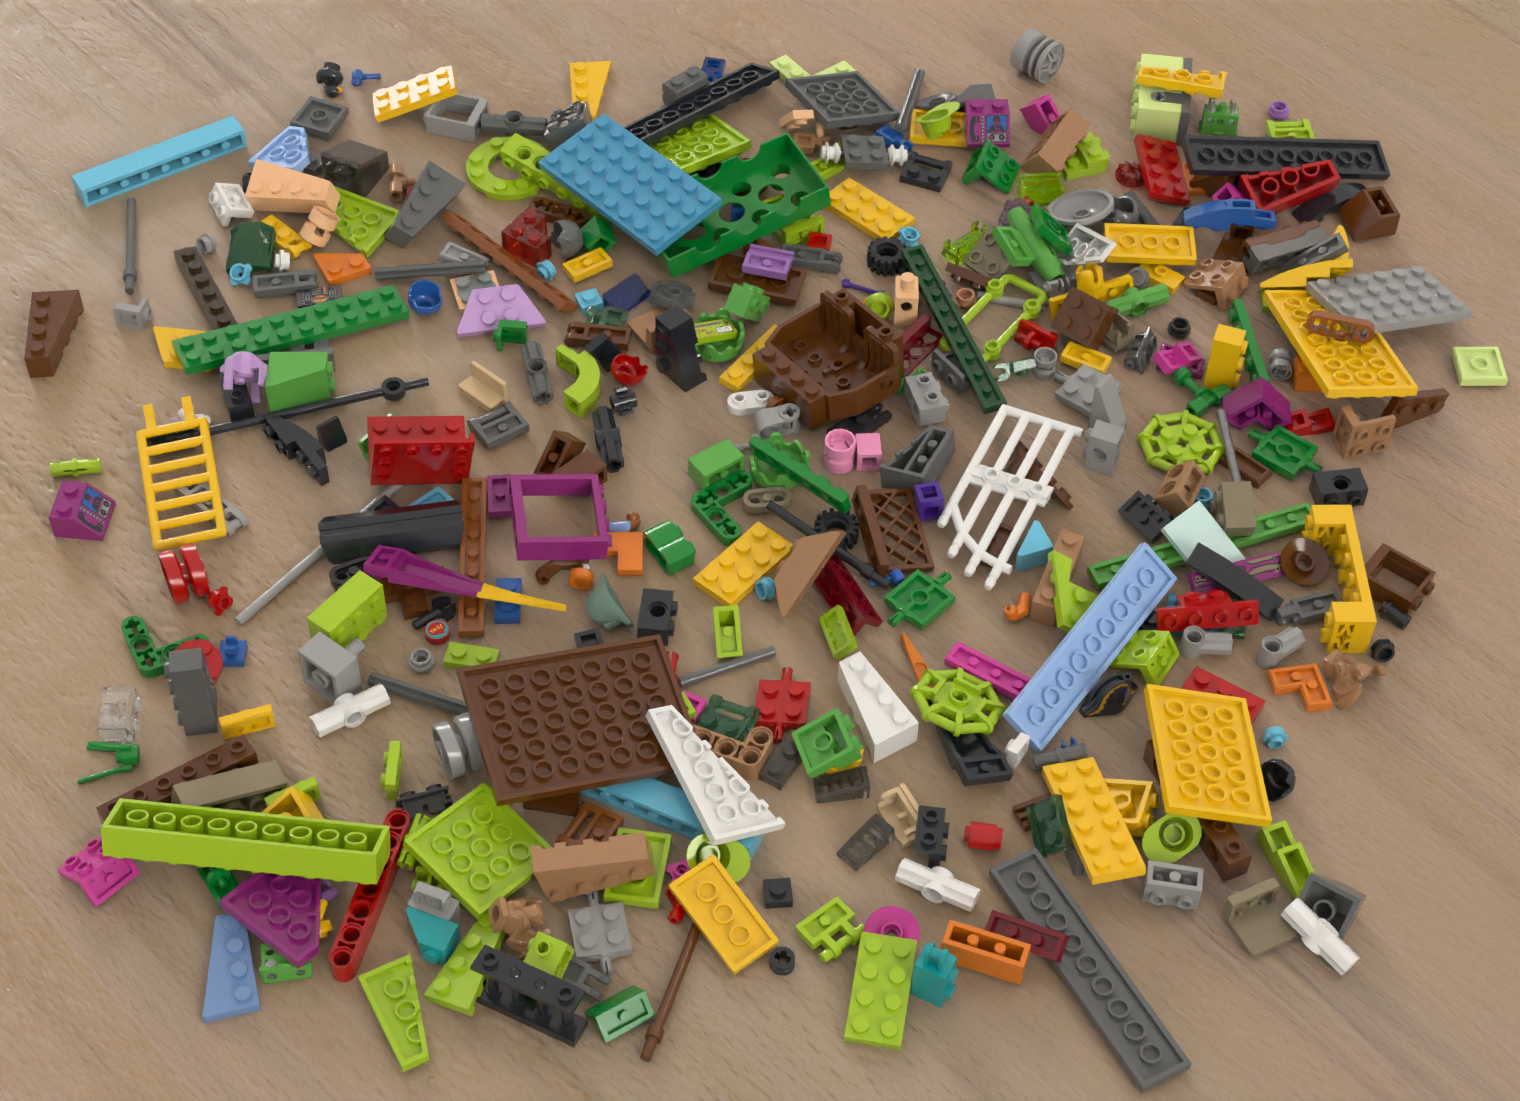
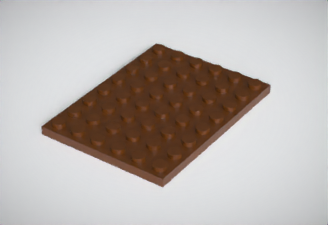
M660 634L457 668L458 681L497 807L675 774L646 718L647 711L672 705L693 726Z

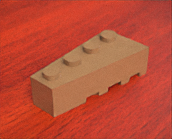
M645 833L608 837L606 842L585 839L583 844L566 846V842L554 843L555 848L541 849V845L530 846L533 873L550 903L561 902L568 898L590 894L593 891L608 887H616L619 884L641 880L656 874L652 848Z

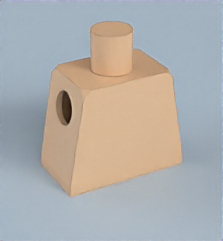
M905 272L901 276L895 277L893 328L908 329L917 320L918 277L910 272ZM909 302V310H903L902 303Z

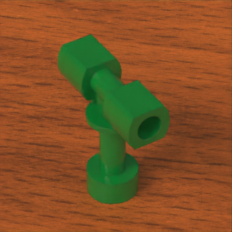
M1186 366L1177 369L1172 376V380L1178 386L1185 385L1195 395L1194 399L1187 403L1186 410L1197 417L1206 414L1209 406L1214 405L1218 407L1223 404V397L1232 393L1229 387L1223 383L1212 390H1209L1207 387L1201 388L1191 379L1192 372Z

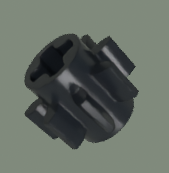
M627 386L613 389L615 394L609 396L613 412H619L620 416L632 414V408L637 407V398L634 390L628 391Z

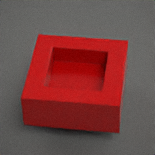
M810 232L807 247L830 251L833 235Z

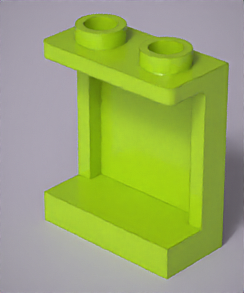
M784 193L762 202L766 204L777 203L783 198ZM812 214L807 218H802L774 231L773 234L781 245L783 243L801 245L808 242L810 232L825 233V219L822 215L814 217Z

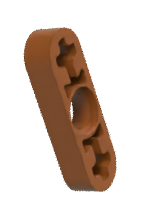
M1314 310L1307 316L1306 328L1313 334L1361 344L1369 343L1374 338L1375 326L1369 320L1321 310ZM1316 319H1320L1319 325H1314ZM1328 321H1331L1330 328H1326ZM1341 322L1346 324L1347 329L1345 331H1337L1334 325ZM1351 326H1354L1353 333H1350ZM1363 328L1367 329L1365 335L1361 334Z

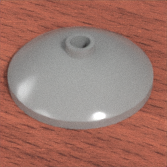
M1099 189L1075 190L1054 199L1048 206V213L1064 227L1073 228L1076 223L1089 227L1105 219L1114 208V199L1111 194Z

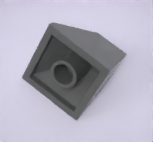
M1310 873L1299 898L1319 918L1328 921L1339 933L1338 937L1343 940L1367 895L1342 882Z

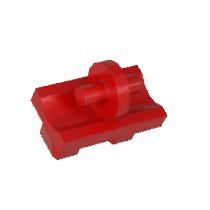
M1023 318L1019 320L1018 330L1013 340L1022 344L1023 349L1027 351L1031 349L1036 351L1041 347L1054 349L1058 339L1057 333L1049 332L1039 327V324L1033 321L1029 322Z

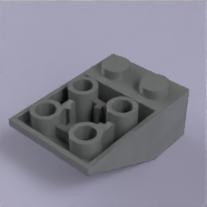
M581 100L576 101L570 105V108L563 111L562 109L553 111L548 118L544 137L551 151H553L590 124L592 116L588 100L581 102Z

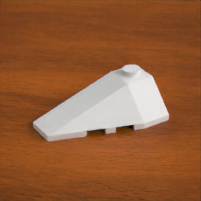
M1076 223L1068 233L1074 251L1068 256L1061 251L1056 253L1062 266L1103 263L1117 244Z

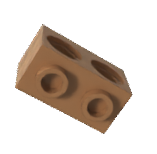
M1194 460L1171 466L1154 499L1162 510L1165 508L1172 515L1184 512L1193 505L1206 479V475Z

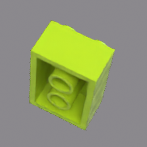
M359 570L307 617L310 637L313 638L318 632H321L343 648L354 638L359 639L361 642L364 641L369 633L381 625L388 617L383 585Z

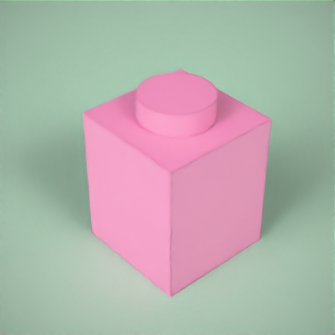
M880 433L855 434L857 471L879 470L882 460Z

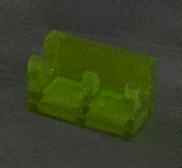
M1062 172L1019 174L1017 187L1019 199L1028 196L1039 206L1050 205L1057 197L1063 195V191H1065Z
M978 220L972 223L971 231L950 244V239L946 240L941 255L956 265L961 264L964 257L989 226L985 224L979 230Z

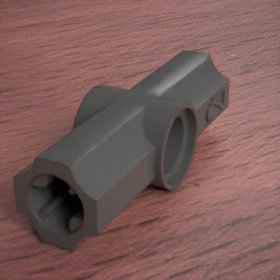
M515 110L509 111L505 115L482 113L481 131L506 134L507 137H512L515 133L521 136L544 137L548 121L547 118L523 116L521 112Z
M529 341L521 347L527 373V383L530 386L533 401L539 405H545L554 399L547 362L544 360L541 344Z

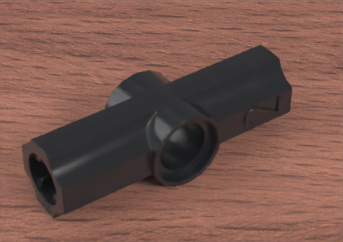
M599 406L592 412L597 451H600L602 461L607 464V471L610 473L619 472L624 467L619 427H616L612 409L607 408V406Z

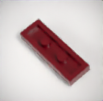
M995 910L991 911L985 927L986 931L1031 944V954L1057 963L1061 962L1069 940V936Z

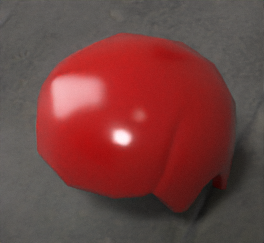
M618 354L613 358L610 365L612 376L623 386H635L644 379L648 371V366H642L638 356L631 357L627 354Z

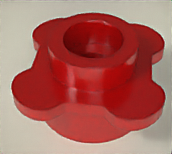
M221 586L219 589H214L209 593L207 604L210 608L214 609L215 615L220 616L224 610L232 606L233 598L229 596L228 588Z

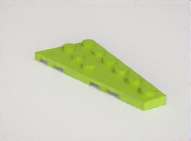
M335 187L340 194L335 214L340 220L333 232L359 253H363L368 259L385 239L384 236L399 210Z

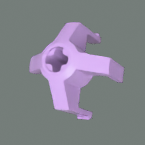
M236 352L225 359V363L220 367V373L224 374L223 388L224 390H233V379L234 384L244 385L245 382L252 383V403H260V389L265 387L267 364L251 352Z

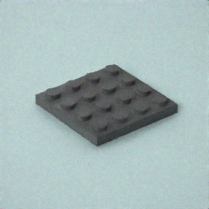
M858 71L786 78L785 87L807 110H813L814 117L826 129L853 127L863 124L871 125L872 123L880 122L888 123L889 121H897L900 114Z

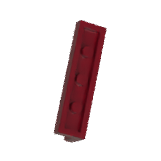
M923 313L902 334L904 360H909L910 366L904 368V377L908 376L939 345V341L943 337V334L931 328L932 316ZM929 333L937 337L934 342L924 343L923 337ZM922 347L923 353L921 355L911 356L910 350L912 348Z
M832 554L814 581L818 590L831 609L836 605L843 607L854 636L865 624L879 627L883 621L843 561Z

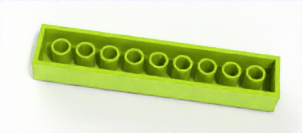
M120 798L101 826L103 856H111L117 859H139L145 862H168L173 865L187 864L197 867L223 868L224 870H244L252 873H273L280 876H301L308 879H330L336 882H359L364 885L378 883L390 856V826Z

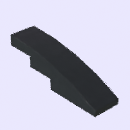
M1198 542L1186 561L1185 566L1206 577V581L1223 591H1227L1232 600L1258 599L1259 615L1269 621H1272L1277 612L1276 610L1280 608L1284 601L1279 595L1245 570Z

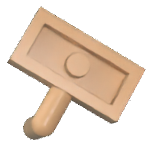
M793 110L779 119L780 127H787V130H798L800 126L807 125L809 122H815L816 138L824 136V127L814 117L813 110Z

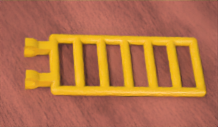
M191 396L181 398L185 421L157 426L153 405H143L146 429L136 432L152 547L156 551L179 547L191 542L197 543L221 538L227 534L208 420L205 417L195 418ZM198 427L200 429L201 436L147 447L146 438ZM201 445L203 447L204 454L150 465L149 456ZM200 464L206 465L207 472L153 483V474ZM209 482L210 491L156 502L155 493ZM212 500V510L161 521L158 519L159 511ZM215 519V529L164 540L161 538V530Z

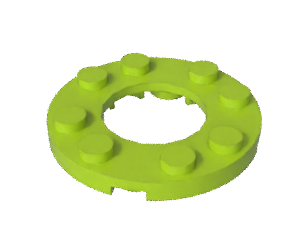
M494 137L474 149L467 159L466 174L470 186L475 191L479 190L485 193L487 198L499 201H518L538 194V190L541 188L530 179L527 180L520 177L505 180L497 178L489 172V164L494 163L496 158L500 156V149L511 137ZM528 139L529 141H531V142L537 144L538 146L544 148L541 144H539V143H537V142H535V141H533V140Z

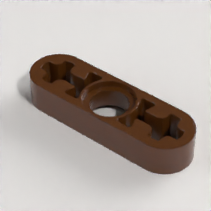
M535 197L529 202L531 216L543 221L554 223L557 220H570L575 222L580 228L589 221V215L586 211L544 197ZM563 212L564 215L556 216L554 213Z

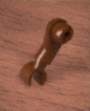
M550 560L536 570L537 582L545 585L549 583L551 577L561 570L585 568L590 571V565H581V563H589V560Z

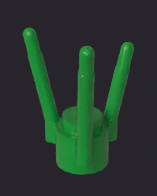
M89 741L86 746L87 750L116 752V763H122V766L77 780V783L82 784L120 772L132 771V765H139L140 762L139 744Z

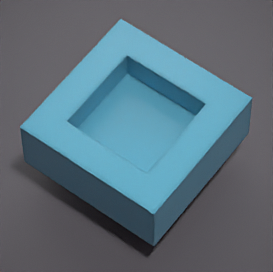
M596 288L574 294L575 302L579 305L578 308L582 315L604 309V303Z

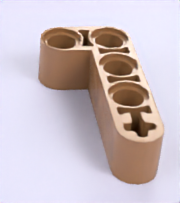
M693 724L696 735L702 741L706 740L712 746L710 750L718 758L723 757L744 780L753 781L761 776L773 752V734L770 729L762 726L752 729L744 743Z

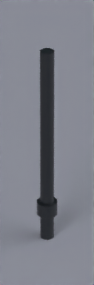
M770 501L766 509L804 535L820 534L775 502ZM840 546L834 551L833 554L859 571L860 576L867 581L872 580L885 590L890 586L891 581L876 572L877 569L871 564L863 563Z

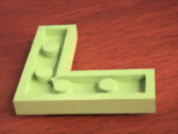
M786 54L769 62V68L779 70L780 78L784 82H786V78L811 76ZM841 61L814 75L852 72L856 70L846 61Z

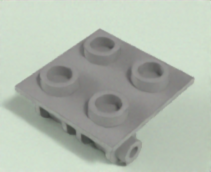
M1071 265L1062 266L1065 273L1063 280L1058 278L1057 280L1046 281L1037 271L1029 273L1034 285L1046 292V305L1049 304L1048 299L1068 293L1072 286L1076 288V273Z

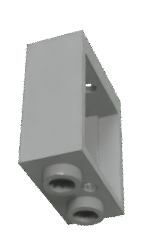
M458 93L452 97L432 103L429 110L425 111L423 122L426 123V131L431 134L475 143L481 133L482 113L490 114L488 99ZM445 110L470 115L467 122L447 119L441 116Z

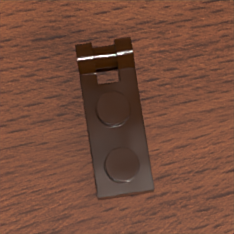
M570 322L564 343L568 347L586 346L592 338L603 332L615 342L620 350L628 351L632 328Z

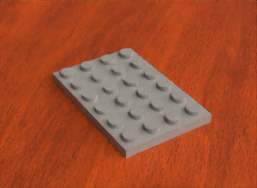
M1421 266L1404 269L1396 268L1390 271H1375L1374 273L1356 274L1346 277L1338 276L1331 279H1318L1317 281L1307 282L1305 288L1328 312L1371 321L1375 326V333L1468 320L1472 314V311L1462 301L1457 299ZM1351 326V333H1353L1354 326ZM1363 328L1361 334L1365 335L1367 329Z

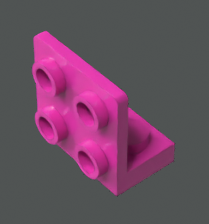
M102 837L88 842L84 850L66 859L63 866L57 870L61 876L78 883L91 905L95 907L99 906L140 873L130 858L117 859L111 856H103Z

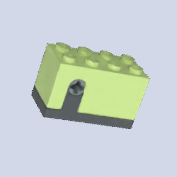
M1142 53L1141 61L1136 62V76L1132 87L1134 92L1132 94L1131 104L1133 105L1130 118L1134 119H1131L1130 132H1133V141L1137 134L1162 140H1170L1175 142L1177 146H1182L1180 139L1187 133L1191 94H1186L1184 91L1179 90L1167 91L1162 87L1156 86L1145 87L1136 82L1140 66L1168 68L1170 72L1188 69V72L1192 73L1193 58L1183 59V57Z

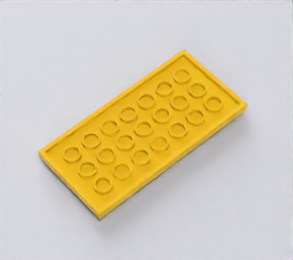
M1306 290L1264 291L1263 299L1326 398H1382L1384 396L1405 397L1417 395L1418 386L1381 333H1375L1373 340L1366 344L1313 334L1306 328L1308 314L1314 310L1328 311ZM1316 319L1314 325H1319L1320 319ZM1328 321L1326 328H1330L1331 321ZM1340 322L1334 325L1337 331L1346 330Z

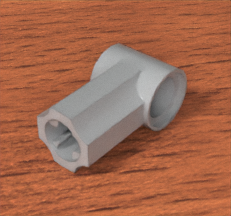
M1189 626L1183 632L1178 650L1183 657L1188 659H1195L1200 654L1230 655L1233 642L1232 634L1229 632H1205L1198 626Z
M1290 626L1275 636L1264 637L1256 657L1259 666L1265 669L1276 668L1281 659L1305 645L1306 640L1303 632L1298 627Z

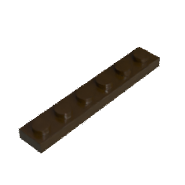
M196 246L174 251V258L212 330L238 324Z

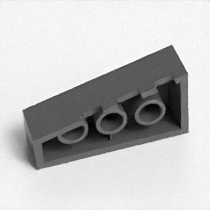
M428 161L419 173L384 237L404 249L460 194L467 184L431 161Z
M202 648L169 651V662L164 663L166 679H169L170 695H173L174 710L177 711L179 726H184L186 736L218 732L216 687H213L214 681L210 678V670L207 667Z

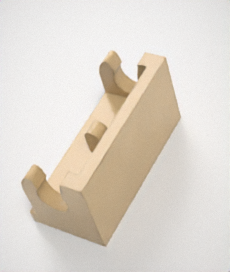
M901 783L898 787L880 795L884 801L877 804V810L903 849L913 845L915 842L919 805L905 783Z

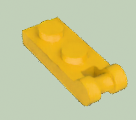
M271 214L260 221L275 228V247L288 252L291 259L300 256L302 251L306 252L312 248L310 242L306 241Z

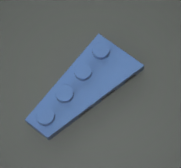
M228 913L215 917L202 1015L204 1023L261 1010L248 929Z

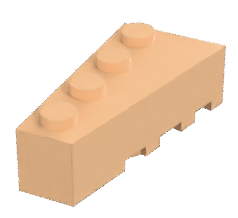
M256 159L245 198L255 211L310 213L314 205H319L335 213L340 194L328 180Z

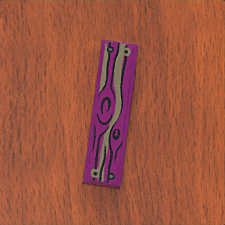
M1279 551L1233 562L1259 581L1285 575L1280 565ZM1197 572L1187 574L1191 592L1209 593L1211 590H1221L1207 582V578Z

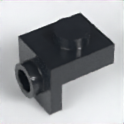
M603 332L592 338L590 343L585 346L589 354L597 359L607 372L611 370L610 365L613 358L618 354H622L615 342Z

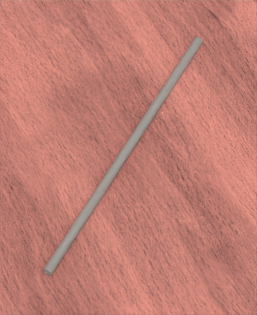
M405 485L388 486L359 512H366L369 507L384 495L391 498ZM321 545L237 615L234 621L239 626L243 625L325 554Z

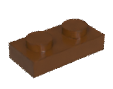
M950 262L947 263L945 271L951 273V278L961 282L965 278L971 281L970 286L981 290L991 280V278Z

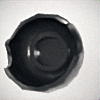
M1272 758L1260 765L1268 801L1276 802L1287 797L1293 791L1296 776L1293 768L1281 759Z

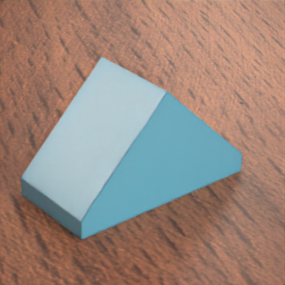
M1034 520L1017 553L1016 571L1020 572L1048 563V553L1053 551L1054 546L1039 521Z

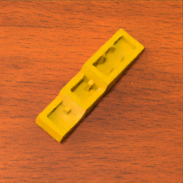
M1353 258L1313 263L1280 273L1261 282L1260 293L1261 290H1305L1307 282L1317 281L1318 279H1330V273H1352Z

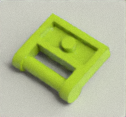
M1308 118L1301 119L1300 121L1285 122L1266 120L1264 124L1268 137L1282 138L1294 136L1295 138L1315 139Z

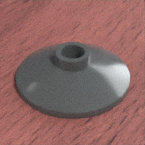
M956 93L933 95L918 101L916 107L923 110H931L940 104L955 101L958 95Z

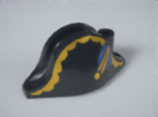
M1128 672L1123 675L1112 673L1096 682L1079 711L1080 714L1086 718L1113 715L1123 711L1138 690V686L1132 681V674Z

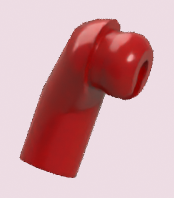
M668 886L666 893L673 908L667 919L672 924L679 925L686 911L669 890Z

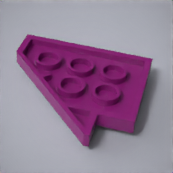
M263 872L255 873L219 900L221 909L297 969L319 953L322 879H308L292 875L280 876Z

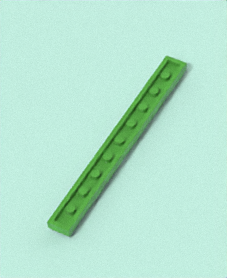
M1306 502L1255 517L1256 529L1251 536L1229 538L1237 549L1305 530V516L1309 515L1311 506ZM1170 542L1151 547L1169 569L1186 564ZM1131 554L1089 565L1087 567V574L1097 590L1104 589Z

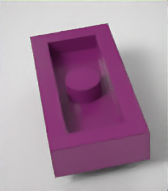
M511 474L487 476L489 519L511 517L508 494Z

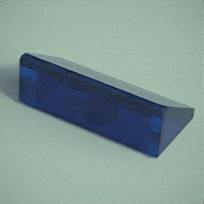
M634 273L603 294L604 307L619 318L649 298L650 290L641 278Z

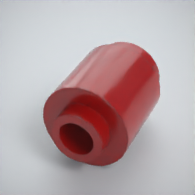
M971 821L970 826H965L963 842L968 843V848L993 852L994 849L1001 850L1003 828H998L996 824Z

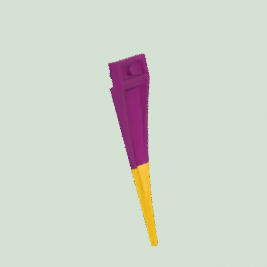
M378 545L363 564V572L378 579L386 577L388 578V583L566 612L567 605L519 594L480 582L434 564L401 548Z

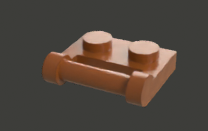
M582 801L578 807V813L563 835L557 837L555 843L566 842V846L583 844L585 839L606 842L608 837L616 836L618 827L621 828L624 824V817L588 801ZM587 817H593L577 841L573 838Z

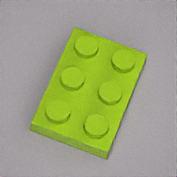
M618 827L617 836L645 833L652 848L656 874L641 880L619 884L616 887L605 888L604 902H623V905L659 909L672 843V834Z

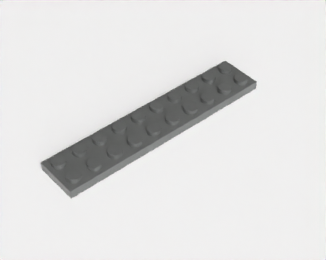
M1031 849L991 868L989 876L1019 919L1069 936L1061 962L1057 963L1051 960L1049 962L1140 1092L1144 1093L1189 1070L1191 1067L1190 1060L1038 849Z

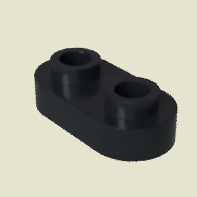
M362 556L333 567L329 572L332 587L336 589L341 584H345L359 570L363 572V564L370 556Z

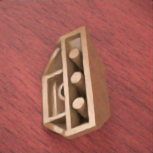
M832 531L805 536L801 539L798 538L790 548L792 553L787 560L784 559L776 569L778 574L774 578L780 614L783 617L792 616L847 533L844 531Z

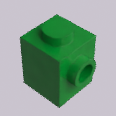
M597 216L591 218L581 228L585 247L591 251L601 247L607 252L616 243L611 224Z

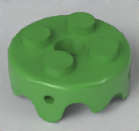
M719 308L715 314L701 313L695 323L727 318L738 331L737 338L699 345L695 344L696 353L702 356V360L708 362L728 361L738 356L744 348L745 330L742 321H734L729 311L723 308Z
M778 432L772 433L769 436L768 441L773 444L775 449L780 452H787L795 462L799 464L804 463L809 467L810 452L809 450H804L798 440H794L791 443L786 442ZM753 454L749 455L750 474L760 486L764 488L779 486L788 490L799 486L787 474L780 473Z

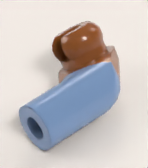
M631 512L626 515L627 521L609 522V532H629L638 528L641 524V521H639L640 515L637 512Z

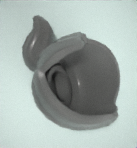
M1129 195L1112 196L1114 208L1102 220L1103 223L1136 224L1140 214V208L1136 200Z
M557 220L553 223V231L548 241L561 249L563 259L572 258L583 246V232L573 221Z

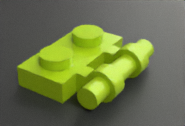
M836 896L795 926V933L812 950L822 945L825 950L819 953L818 956L823 963H826L830 959H836L841 956L842 951L849 945H856L860 942L862 931L864 932L865 925L860 923L854 928L850 923L855 920V913ZM841 931L844 936L835 942L831 937Z

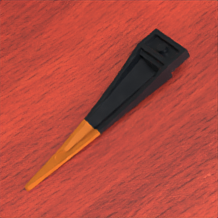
M903 632L901 641L917 682H919L923 677V672L930 668L908 636ZM926 699L929 706L933 704L931 699ZM934 724L951 768L957 771L964 787L1011 780L1014 774L1004 754L983 733L960 734L957 737L953 736L952 732Z

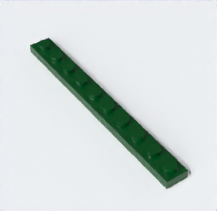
M923 244L902 249L901 256L910 273L918 277V289L962 373L965 375L983 413L988 414L998 411L1002 404L1007 405V401Z

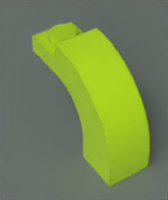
M561 344L555 348L556 365L577 379L574 384L563 392L564 408L580 419H583L594 409L600 398L599 366L594 357L586 350L578 355L574 350Z

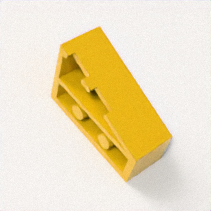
M1218 324L1212 343L1203 388L1207 387L1209 390H1212L1222 383L1228 386L1231 391L1233 387H1238L1241 374L1237 372L1242 370L1244 357L1241 356L1242 354L1245 355L1248 341L1245 340L1246 330Z

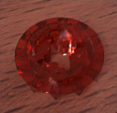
M1125 161L1124 164L1118 165L1115 177L1120 184L1133 188L1144 186L1140 164H1136L1135 161L1133 163Z

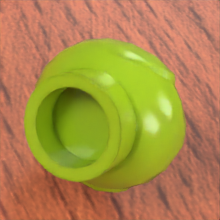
M884 292L869 295L862 301L863 304L882 319L888 318L894 310V301Z

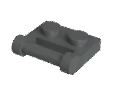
M510 401L503 403L502 407L483 416L467 420L470 431L476 434L488 450L530 431L528 422Z

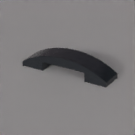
M1361 183L1340 184L1336 189L1304 202L1292 212V216L1299 223L1314 220L1322 222L1324 214L1339 209L1362 189L1367 188Z

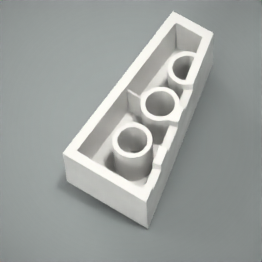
M858 652L840 661L838 664L837 681L848 706L851 707L856 725L861 730L863 741L868 746L873 764L916 742L919 722L865 656Z

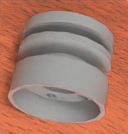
M1030 28L1017 40L1011 53V66L1025 74L1028 73L1030 77L1041 83H1046L1055 76L1062 65L1065 56V46L1051 37L1047 38V35Z

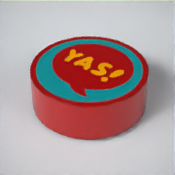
M432 620L424 628L426 640L433 645L444 644L451 636L450 626L444 620Z

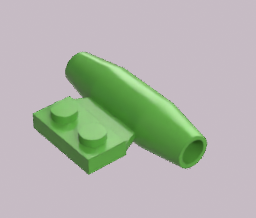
M1019 206L1011 209L1007 213L1010 226H996L991 232L997 245L1007 257L1008 262L1012 267L1029 266L1032 264L1046 281H1053L1058 278L1063 280L1065 277L1064 270L1050 242L1046 238L1041 239L1035 233V225L1031 221L1032 218L1022 207Z

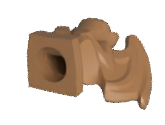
M1339 649L1333 650L1323 659L1325 679L1328 681L1334 679L1335 684L1332 686V692L1337 700L1335 707L1338 710L1349 708L1360 697L1363 690L1362 683L1356 682L1367 678V676L1387 675L1385 667L1368 666L1363 662L1359 663L1351 655L1343 656Z
M498 897L488 909L493 933H499L504 930V932L510 935L506 944L514 951L520 953L518 960L525 959L528 943L538 933L534 932L531 926L543 925L544 914L540 906L542 904L541 898L517 897L505 900L504 897ZM546 927L540 932L549 935L550 930Z

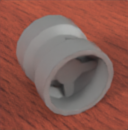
M1048 347L1037 349L1034 353L1032 373L1038 379L1048 380L1055 374L1057 353Z
M1278 348L1270 353L1269 375L1272 379L1284 381L1292 376L1293 356L1289 350Z

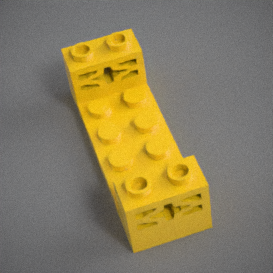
M1312 505L1309 515L1305 516V531H1301L1300 538H1309L1316 541L1324 548L1327 556H1334V564L1338 565L1339 568L1338 583L1342 584L1343 602H1331L1329 612H1325L1324 628L1320 629V642L1324 643L1326 653H1331L1335 649L1341 650L1342 653H1367L1377 620L1352 506Z

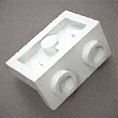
M214 184L213 190L209 193V203L212 205L216 216L223 226L228 227L231 217L252 218L254 210L245 198V194L239 184Z

